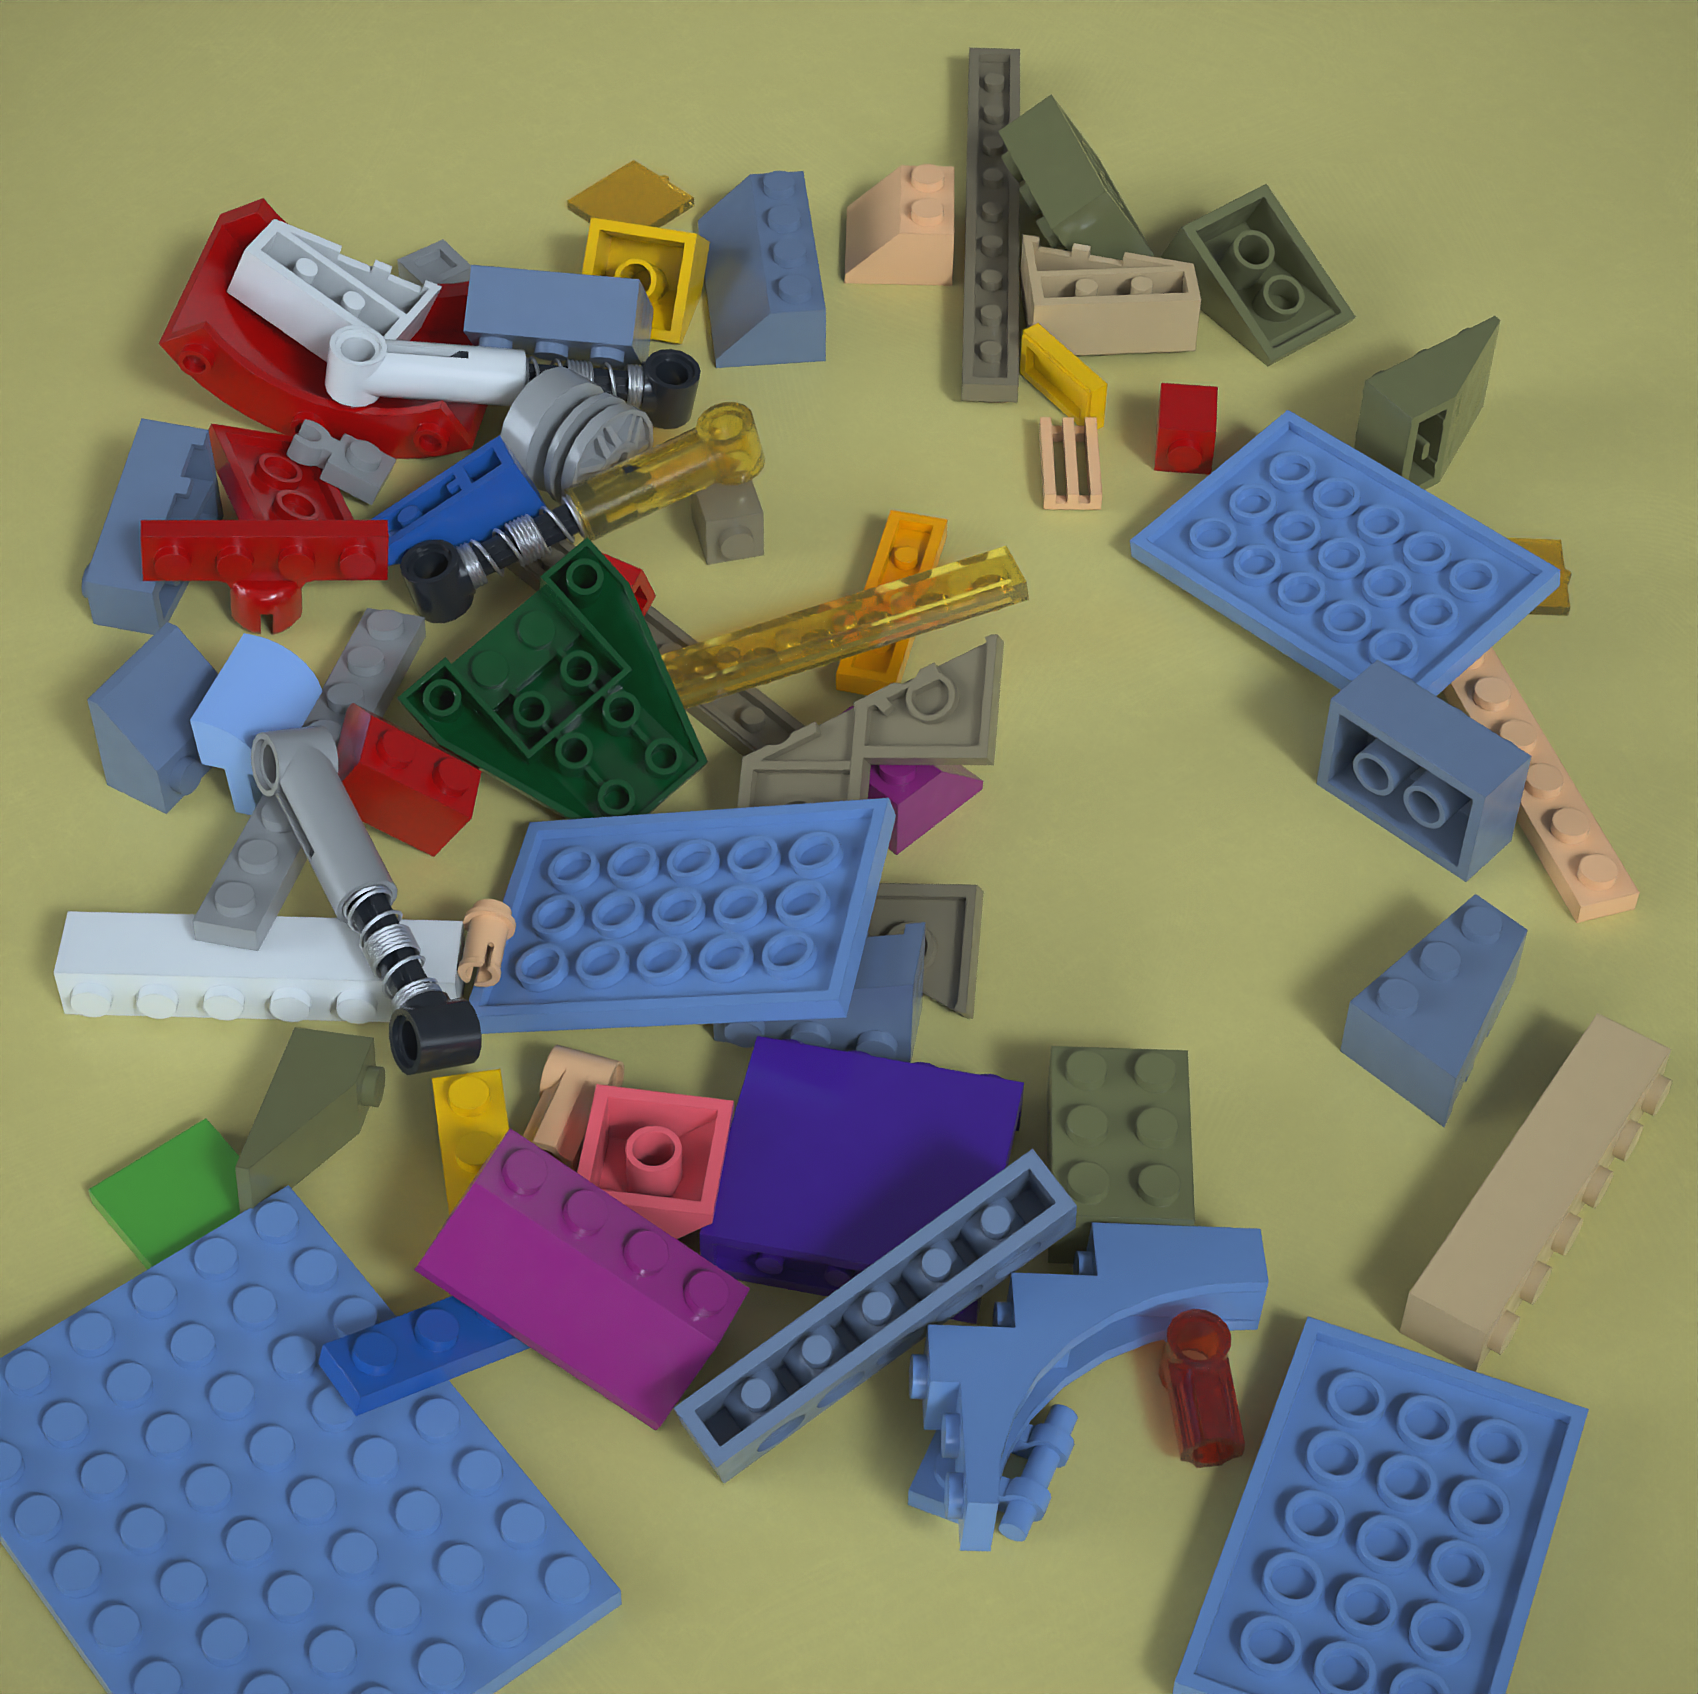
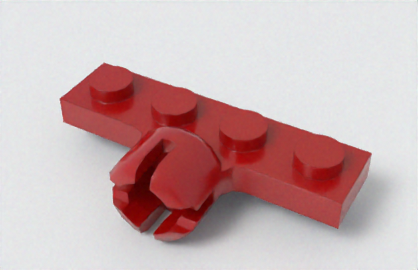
M141 520L140 537L143 581H220L227 583L230 587L232 617L244 629L255 634H261V614H273V634L289 629L301 617L302 587L307 582L322 580H388V520Z

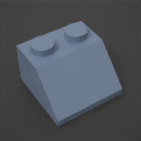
M169 622L162 626L87 699L107 785L165 814L185 795L191 794L199 785L202 777L213 767L201 764L190 719L218 676L217 671L176 625Z

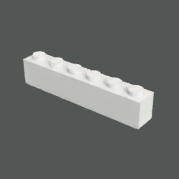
M67 912L54 969V976L65 1014L87 1017H101L104 1015L148 1016L155 1019L197 1017L215 1018L225 1021L237 1018L278 1019L286 1022L319 1020L347 1021L355 1024L390 1022L391 1015L393 1014L390 1008L392 1000L386 998L382 992L383 980L374 976L359 947V937L361 934L351 930L347 923L340 921L338 918L277 916L259 951L195 940L192 920L196 914ZM401 919L399 923L409 926L421 949L420 955L426 958L422 968L427 977L435 978L441 990L447 993L450 999L463 997L465 982L459 977L457 972L465 946L463 921Z

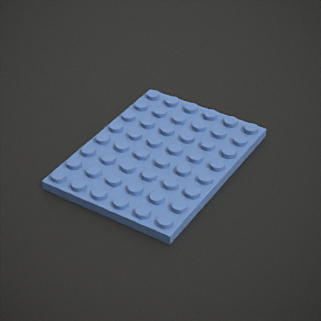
M289 1185L259 1202L253 1209L249 1208L0 1358V1542L107 1694H494L622 1605L621 1590L449 1380L355 1416L318 1364L322 1346L330 1341L395 1318L396 1315Z

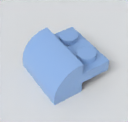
M246 633L242 635L191 717L190 722L201 764L225 769L235 812L252 815L263 795L257 787L251 765V749L254 738L261 732L301 728L320 697L322 689L312 670L293 652L274 641Z

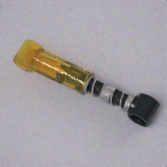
M723 402L713 405L701 414L695 428L565 488L564 493L566 497L562 496L561 506L552 510L541 506L539 516L533 519L528 514H525V516L521 515V518L517 517V520L513 519V522L505 523V532L494 528L492 538L482 543L473 539L470 540L469 544L464 542V545L460 544L459 547H454L450 542L441 539L418 543L407 551L400 564L402 576L418 614L425 617L426 621L432 623H447L456 620L471 607L474 594L476 593L475 589L479 588L480 585L483 586L488 583L486 576L497 572L503 577L504 568L519 561L520 565L524 567L529 562L533 563V560L537 561V559L545 557V552L551 555L552 545L564 539L574 543V535L577 533L583 538L588 537L591 542L713 484L739 485L749 482L758 476L765 464V456L752 412L747 406L737 402Z

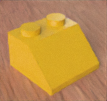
M591 217L582 274L640 279L654 309L650 340L682 344L702 294L710 242L696 233Z

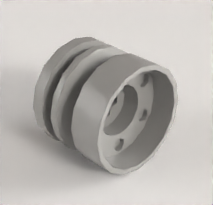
M562 366L543 371L524 387L514 400L503 422L500 435L536 488L548 492L551 498L562 504V496L566 497V494L572 493L578 498L623 477L622 469L629 465L646 469L654 443L653 424L644 411L626 404L625 400L607 392L604 393L601 386L574 370Z

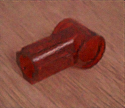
M1201 1309L1183 1311L1172 1319L1167 1328L1158 1372L1162 1385L1168 1390L1180 1460L1190 1462L1196 1468L1222 1466L1233 1458L1241 1457L1245 1450V1440L1228 1358L1231 1348V1333L1227 1324L1218 1315ZM1182 1351H1197L1207 1359L1194 1360L1185 1356Z

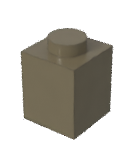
M743 466L690 475L692 520L707 565L764 555V513L748 467Z

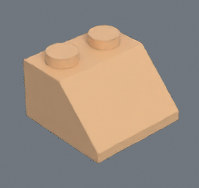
M922 164L919 166L901 165L847 207L845 283L952 286L954 167L936 166L933 164Z

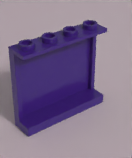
M757 1036L730 1127L713 1223L701 1228L699 1233L700 1256L739 1281L828 1297L1008 1167L1015 1131H1019L1021 1125L1024 1082L1007 1080L994 1074L979 1075L939 1068L926 1062L910 1063L876 1057L862 1051H842L807 1045L794 1039L779 1040ZM982 1296L952 1317L951 1320L976 1324Z

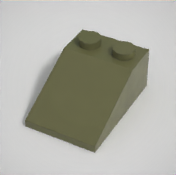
M1267 184L1181 227L1161 256L1164 259L1194 264L1201 296L1200 310L1267 367L1345 326L1356 317Z

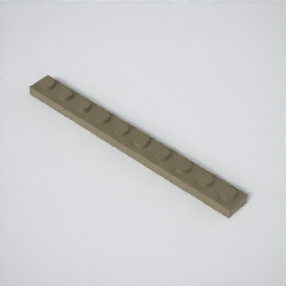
M969 47L961 401H983L988 403L1018 402L1020 183L1013 177L1001 157L1008 152V149L998 131L1020 116V49Z

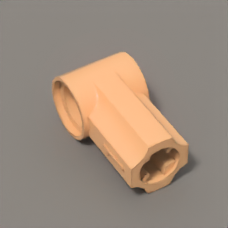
M561 1045L554 1046L543 1069L539 1092L540 1100L523 1137L576 1172L581 1157L596 1084L622 1087L624 1079L623 1062Z

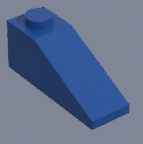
M499 435L370 520H388V566L401 564L402 558L407 551L418 543L439 539L450 542L454 547H459L460 544L464 545V542L469 544L471 539L482 543L492 538L494 528L505 532V523L509 524V521L513 522V519L517 520V517L521 518V515L525 516V514L530 515L533 519L539 516L541 506H547L531 478Z

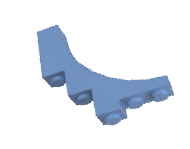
M1092 1222L1087 1251L1075 1252L1073 1275L1011 1272L1007 1301L995 1302L992 1327L928 1324L924 1354H911L909 1397L910 1399H922L924 1430H941L942 1458L955 1459V1472H947L944 1507L946 1519H958L960 1551H991L999 1504V1486L1006 1461L1030 1421L1065 1386L1102 1362L1151 1342L1200 1332L1258 1329L1269 1283L1261 1229Z

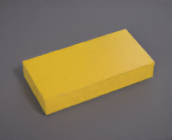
M1039 323L1024 329L1021 345L1020 374L1068 417H1074V422L1078 426L1085 425V417H1096L1097 430L1104 427L1108 384Z

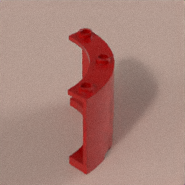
M264 198L219 215L158 343L183 372L190 375L197 383L230 407L284 435H298L304 420L307 419L323 426L331 437L339 441L346 433L358 440L374 444L381 452L395 459L443 456L472 449L488 406L486 404L379 397L374 403L367 406L352 407L333 400L325 387L327 362L227 293L244 250L273 219L286 222ZM469 281L437 284L442 286L422 327L410 341L473 346L463 331Z

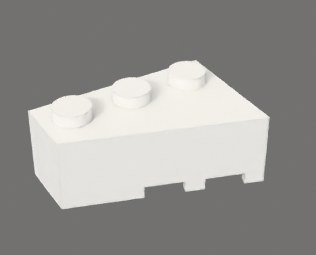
M273 219L244 250L227 293L327 362L331 335L345 326L360 325L370 327L379 332L384 339L410 341L422 327L442 286L425 280L421 287L390 274L392 266L375 260L373 266H369L340 254L341 245Z

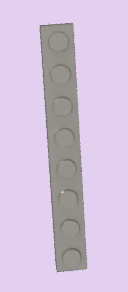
M367 608L302 727L317 725L326 727L332 734L337 748L347 708L352 703L383 718L426 637L425 617L403 614L394 610ZM263 794L192 920L195 940L259 951L308 859L276 796L267 797Z

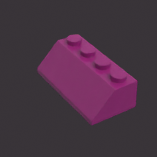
M511 1128L484 1162L414 1269L655 1431L665 1421L718 1346L750 1288Z

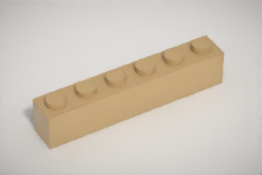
M1596 1014L1409 1292L1399 1333L1477 1372L1490 1350L1499 1355L1505 1351L1520 1322V1316L1514 1314L1523 1300L1531 1305L1537 1301L1552 1271V1267L1546 1263L1554 1251L1562 1256L1568 1253L1583 1223V1219L1577 1215L1585 1204L1594 1209L1598 1206L1613 1177L1614 1172L1609 1170L1608 1167L1615 1157L1624 1162L1629 1158L1643 1130V1125L1637 1122L1644 1112L1655 1116L1664 1103L1672 1085V1080L1663 1076L1671 1052L1670 1048L1605 1016Z

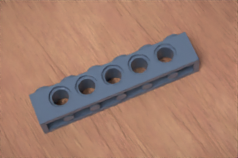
M1032 1148L675 1406L674 1410L681 1424L725 1484L924 1339L928 1324L943 1325L1009 1277L1011 1272L1020 1269L1076 1228L1077 1205Z

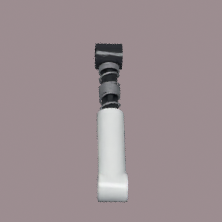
M351 325L340 328L331 335L325 387L333 400L352 407L367 406L374 403L379 397L512 406L516 397L532 379L547 369L562 366L574 370L601 386L604 393L607 392L625 400L626 404L644 411L654 427L676 429L685 425L691 418L701 370L699 364L692 356L674 349L656 351L646 359V362L642 361L639 366L637 364L635 366L627 364L624 370H613L607 362L603 363L600 368H593L590 361L586 362L584 360L582 362L580 360L578 362V360L574 361L573 359L571 361L567 359L564 366L557 358L550 365L538 364L532 356L527 359L525 350L384 339L379 332L370 327Z

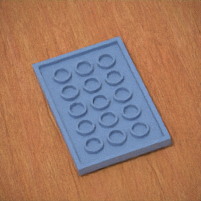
M1289 410L1130 540L1131 556L1340 690L1376 660H1380L1437 696L1560 586V569Z
M879 798L530 822L503 899V903L508 905L512 911V917L516 922V929L514 935L506 940L500 968V980L494 986H473L469 1002L475 1009L479 1019L481 1033L847 1018L896 818L890 799Z
M1308 1316L1176 1676L1172 1694H1506L1589 1409Z

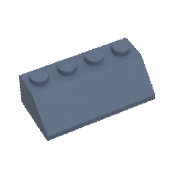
M773 171L764 174H750L698 220L699 235L710 242L704 280L716 368L826 361V307L804 172Z

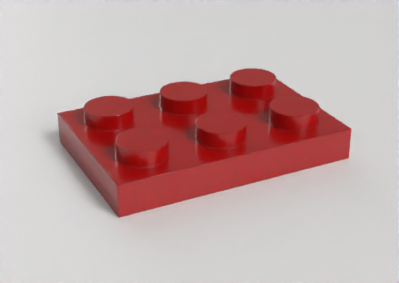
M211 423L208 430L215 469L238 520H354L339 488L320 479L323 469L317 466L299 464L286 455L294 436Z

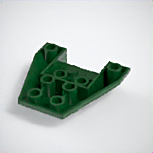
M588 537L540 576V589L464 654L452 664L446 657L443 658L397 697L402 706L439 747L567 820L650 814L708 763L629 582Z

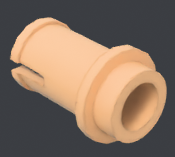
M482 899L477 901L473 908L465 914L463 924L468 933L462 960L459 963L457 972L459 977L468 983L471 980L473 967H478L474 986L489 987L494 986L500 980V968L506 940L514 935L516 922L508 905L494 899Z

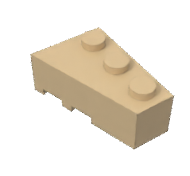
M1023 234L1020 291L1026 329L1039 323L1074 355L1170 353L1196 350L1201 296L1193 263L1125 252L1123 260L1090 255L1091 246L1074 243L1072 251L1039 246L1040 237Z

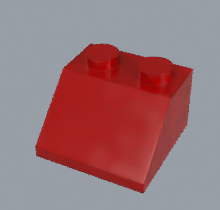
M352 703L347 708L337 746L338 775L362 822L435 857L472 819L482 771L443 748L355 703Z

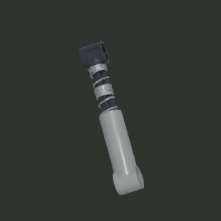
M322 725L257 734L251 749V765L257 787L267 797H277L336 916L340 921L347 923L351 930L361 934L359 937V947L374 976L383 980V994L386 998L392 1000L390 1008L393 1014L389 1023V1041L396 1064L406 1075H413L475 1063L479 1058L482 1047V1033L476 1011L471 1003L463 997L450 999L448 994L441 990V987L437 984L438 981L435 978L427 977L422 967L425 964L426 958L420 955L421 949L409 926L399 923L403 916L402 912L393 910L391 907L397 898L398 889L338 775V753L332 734Z

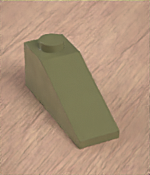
M294 1028L235 1166L240 1214L249 1208L253 1209L259 1202L289 1185L293 1188L360 1133L369 1108L379 1107L385 1087L384 1067L376 1066L374 1038Z

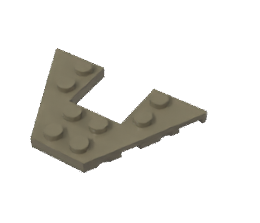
M991 634L985 637L986 643L939 666L934 662L920 669L915 678L903 684L892 683L853 702L854 708L820 725L813 722L792 732L789 738L781 744H768L742 757L737 808L868 799L871 765H994L1004 641L998 634ZM879 883L868 928V937L904 934L905 924L926 922L923 993L963 1017L973 1019L984 891L978 885Z

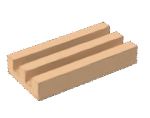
M1040 417L1039 442L1044 509L1101 510L1102 483L1097 418L1085 417L1084 426H1074V417H1063L1062 426H1052L1051 417ZM1053 442H1063L1067 495H1056ZM1076 442H1084L1088 495H1079Z

